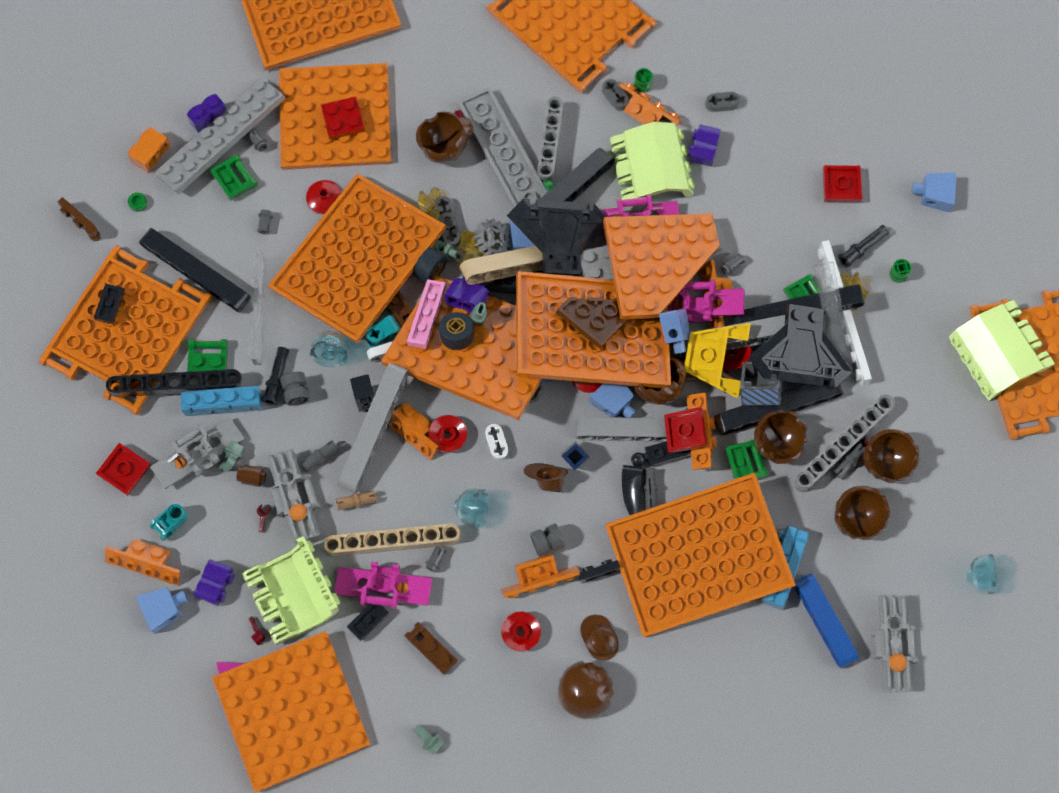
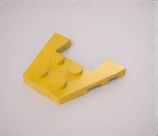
M745 323L690 332L684 367L685 371L738 398L741 381L721 377L727 339L734 338L748 341L751 324Z

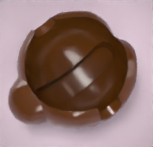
M440 111L436 113V116L431 119H425L419 125L416 131V142L430 161L438 164L450 163L455 161L464 151L467 140L473 133L474 126L467 118H458L452 112Z

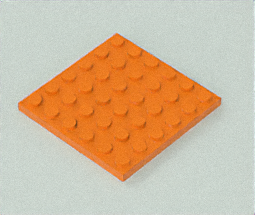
M387 63L279 69L280 92L285 97V100L280 103L282 170L391 164ZM356 96L365 132L329 140L321 104Z
M327 631L212 677L254 793L371 745Z

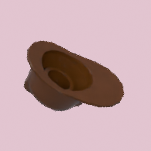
M533 463L524 468V474L535 479L539 488L543 491L561 492L563 490L564 477L568 474V470L549 464Z
M594 614L586 617L581 624L580 632L588 651L597 660H610L616 655L619 648L618 638L611 623L602 615Z

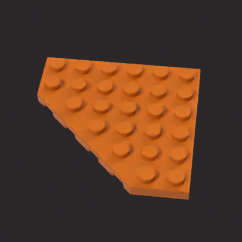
M713 213L604 217L603 224L620 319L658 318L659 314L663 313L664 309L671 304L678 293L691 281L693 276L720 246Z

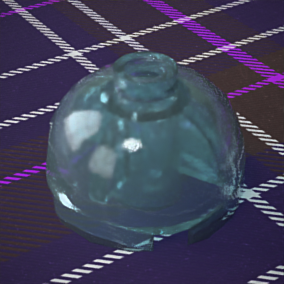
M333 331L322 332L313 340L310 356L314 357V361L317 364L325 367H334V364L342 366L347 362L349 346L341 334Z
M468 489L455 501L454 510L457 513L458 519L466 526L481 528L485 524L486 520H482L484 512L488 514L489 496L488 493H484L485 489Z
M993 554L977 557L972 561L970 570L966 571L968 583L972 582L974 589L983 594H996L999 592Z

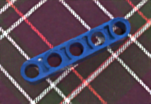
M809 573L794 581L796 585L794 588L837 666L842 669L858 661L859 656L814 575Z

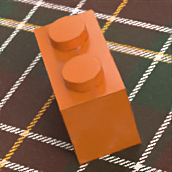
M149 127L141 134L138 142L131 146L127 155L133 164L150 173L171 145L166 136Z

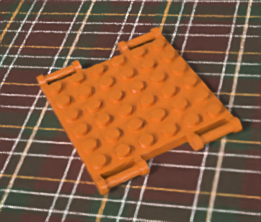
M496 0L486 6L487 11L580 93H583L586 87L601 73L604 74L608 70L606 65L599 61L617 44L623 41L632 48L642 35L657 25L654 18L646 15L630 0H513L500 12L497 9L507 0ZM641 22L645 23L632 36H628ZM592 67L595 68V70L592 73H590L582 82L578 81Z
M115 245L41 355L39 363L44 366L48 365L63 373L70 380L76 378L80 368L105 382L112 376L164 373L205 307L211 302L213 295L188 285L181 278L176 281L172 289L143 274L149 266L147 260H141L123 251L122 247ZM121 257L137 267L133 269L116 260V258ZM105 283L125 289L114 325L95 321L94 319ZM184 290L201 300L198 303L179 293V291ZM52 354L71 363L70 369L52 360ZM158 381L151 382L150 387L154 388ZM133 382L130 385L132 389L140 387L139 382ZM114 383L110 389H119L121 384ZM106 389L103 398L113 400L131 410V413L138 415L149 395L133 396L137 400L135 403H132L123 397L111 396Z
M1049 290L1042 291L1043 306L1023 309L1020 316L1013 318L1016 323L1027 319L1029 322L1027 325H1031L1039 338L1036 342L1041 341L1043 344L1034 352L1036 355L1047 351L1049 356L1046 358L1051 357L1055 365L1016 382L997 396L1010 440H1016L1018 437L1040 432L1042 434L1049 433V425L1045 419L1059 417V302L1052 303V299L1059 298V290L1051 292ZM1006 298L996 303L981 306L971 305L970 313L972 319L979 315V313L1005 304L1009 300ZM1038 422V425L1017 430L1014 427L1015 425Z

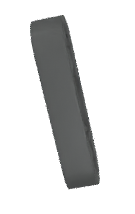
M446 196L438 197L435 201L438 221L442 223L446 218H450L453 221L450 226H446V232L442 234L443 241L455 248L460 244V234L452 203ZM441 203L446 205L447 213H443ZM449 231H452L454 242H451L449 239Z

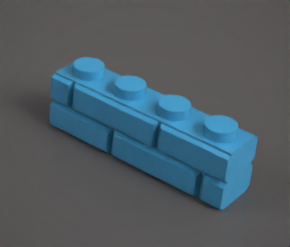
M259 386L181 392V410L185 416L262 410V393Z
M787 526L785 530L780 531L778 538L794 579L809 533ZM791 588L762 597L760 602L783 610Z

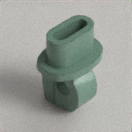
M437 240L434 249L444 254L447 261L452 262L455 260L459 262L461 260V254L452 245Z
M480 302L473 308L470 314L473 325L482 326L487 316L485 303Z
M232 441L230 446L224 449L226 456L219 468L224 471L231 470L236 460L243 458L242 454L245 447Z
M417 725L413 730L425 741L423 744L424 750L428 749L431 753L435 754L444 744V741L438 737V732L430 735L420 725Z

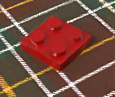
M356 96L321 104L329 140L365 132Z
M824 165V202H861V165Z
M697 407L664 415L669 453L708 446L703 408Z
M119 442L95 474L128 496L148 471L151 464Z

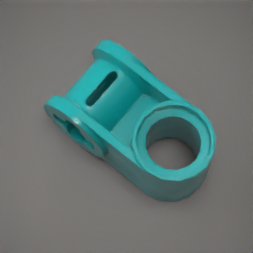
M389 315L368 329L366 336L370 347L383 345L395 339L401 330V326L395 317Z
M172 504L162 514L157 516L150 523L149 527L155 529L160 535V539L165 541L187 521L188 512L181 505ZM177 510H181L180 517L174 518V513Z

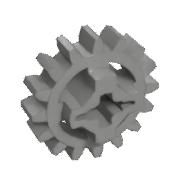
M494 218L491 220L486 219L479 223L477 229L474 230V233L477 234L473 237L474 240H477L475 247L479 246V253L484 252V256L507 252L511 248V245L508 244L512 241L511 238H508L510 231H505L506 225L501 226L500 220L495 222Z

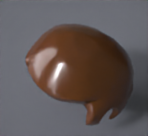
M670 357V388L643 387L642 384L633 387L639 397L648 403L655 405L668 404L678 399L685 384L686 371L678 359Z
M777 410L770 412L759 420L755 428L754 444L756 449L763 457L773 463H791L797 460L804 452V443L807 442L805 433L808 425L804 424L793 411Z
M897 429L880 431L871 437L863 453L865 468L876 479H881L884 482L896 483L897 481H904L918 467L919 446L915 445L913 438L904 431Z
M865 485L855 486L846 490L837 501L834 512L835 522L840 532L853 540H872L875 536L880 535L883 529L887 528L888 519L891 515L886 496L881 495L879 490Z
M579 661L564 671L559 680L558 697L562 707L569 714L581 719L597 718L609 708L614 691L612 690V680L608 677V672L603 667L595 666L593 662L585 663L584 661Z

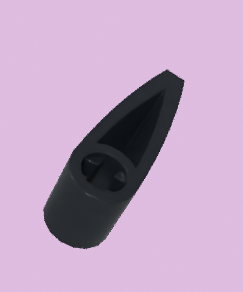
M623 465L622 492L629 515L639 513L643 466Z

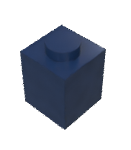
M576 441L561 453L564 460L574 470L589 458L587 452Z

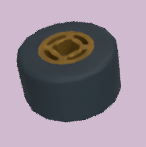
M432 247L426 249L415 264L414 276L425 283L427 279L433 280L444 270L447 262L446 256Z
M454 312L444 316L440 321L439 333L441 342L445 347L451 350H461L468 347L474 340V326L468 315Z

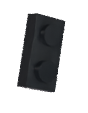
M105 283L94 315L95 321L114 325L125 293L123 287Z
M612 559L601 562V566L594 568L591 565L583 568V572H580L579 575L581 583L583 584L618 572L620 569L618 560L612 561Z
M369 604L346 627L362 641L390 613L382 605Z

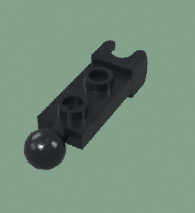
M667 441L645 447L646 454L634 453L631 456V463L633 466H643L648 461L650 467L684 457H691V450L669 453Z

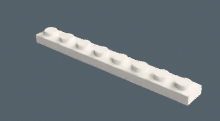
M829 240L823 241L818 249V257L824 264L823 273L829 280L828 289L842 288V280ZM851 309L838 312L840 316L838 318L840 328L844 329L845 333L844 342L850 349L849 358L856 368L854 371L857 381H860L861 386L868 385L872 377Z

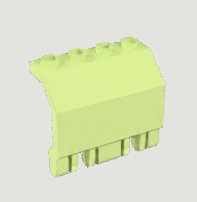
M650 122L610 138L613 153L626 151V154L615 157L619 186L633 184V187L621 191L622 200L646 197V195L654 196L667 191H679L686 197L694 196L692 189L695 186L693 179L689 176L691 167L685 157L688 155V152L682 142L684 134L682 129H679L675 123Z
M1014 300L977 315L957 328L949 336L952 346L956 348L962 362L966 364L971 372V376L976 380L981 388V392L988 401L997 397L1003 390L1016 382L1055 365L1051 357L1046 358L1049 356L1047 351L1036 355L1034 352L1043 344L1041 341L1036 342L1039 338L1031 325H1027L1029 323L1027 319L1018 323L1014 321L1013 318L1020 316L1022 313L1020 309L1016 310L1018 305Z
M304 536L296 539L298 545L290 552L242 573L245 581L248 582V588L256 587L263 582L266 585L265 588L252 595L254 599H257L255 603L262 617H265L263 619L264 622L270 623L280 617L282 619V623L269 630L270 635H273L272 639L275 645L297 637L325 623L340 611L337 606L340 604L336 593L331 594L329 589L332 584L328 576H323L320 571L323 569L319 557L314 558L312 552L315 549L311 541H306Z

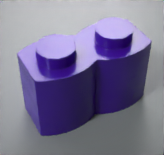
M212 94L205 98L202 104L192 107L187 112V117L192 127L199 133L216 117L221 116L225 112L226 107L217 94Z
M699 124L698 129H694L692 140H695V143L690 145L688 156H691L690 162L712 167L721 129Z
M454 278L445 293V303L469 313L480 302L486 305L489 300V290L481 284L469 285L464 278Z
M209 559L193 596L215 606L223 603L227 594L225 589L228 584L230 585L233 582L235 576L233 573L234 569Z

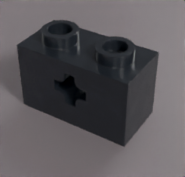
M369 374L350 379L359 412H368L375 396Z

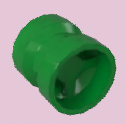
M647 68L638 69L634 77V86H636L638 92H647L651 89L653 74Z
M905 259L896 260L889 272L891 280L896 283L904 282L912 270L910 262Z

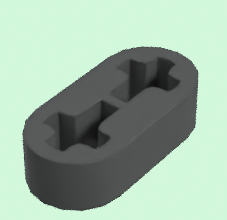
M614 79L605 80L602 85V93L616 110L623 111L629 103L628 95L618 86V82ZM607 86L614 87L613 91L611 89L607 90ZM618 98L621 101L624 100V104H622L621 102L617 103Z
M736 92L713 93L706 98L705 106L711 112L735 110L739 106L740 96ZM729 98H732V100L735 101L734 104H731ZM711 100H714L717 104L713 105V103H711Z

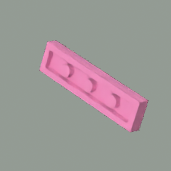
M427 279L407 339L408 346L427 348L446 289V282Z

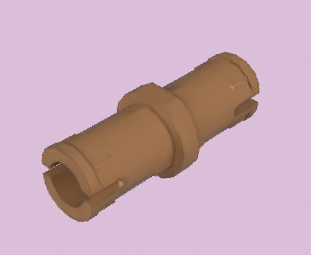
M374 490L336 498L338 511L351 507L360 508V505L377 502Z

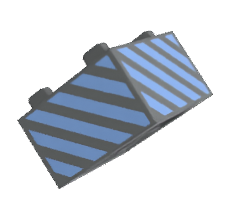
M743 362L740 384L742 405H781L782 381L777 380L776 374H772L771 379H764L752 362Z

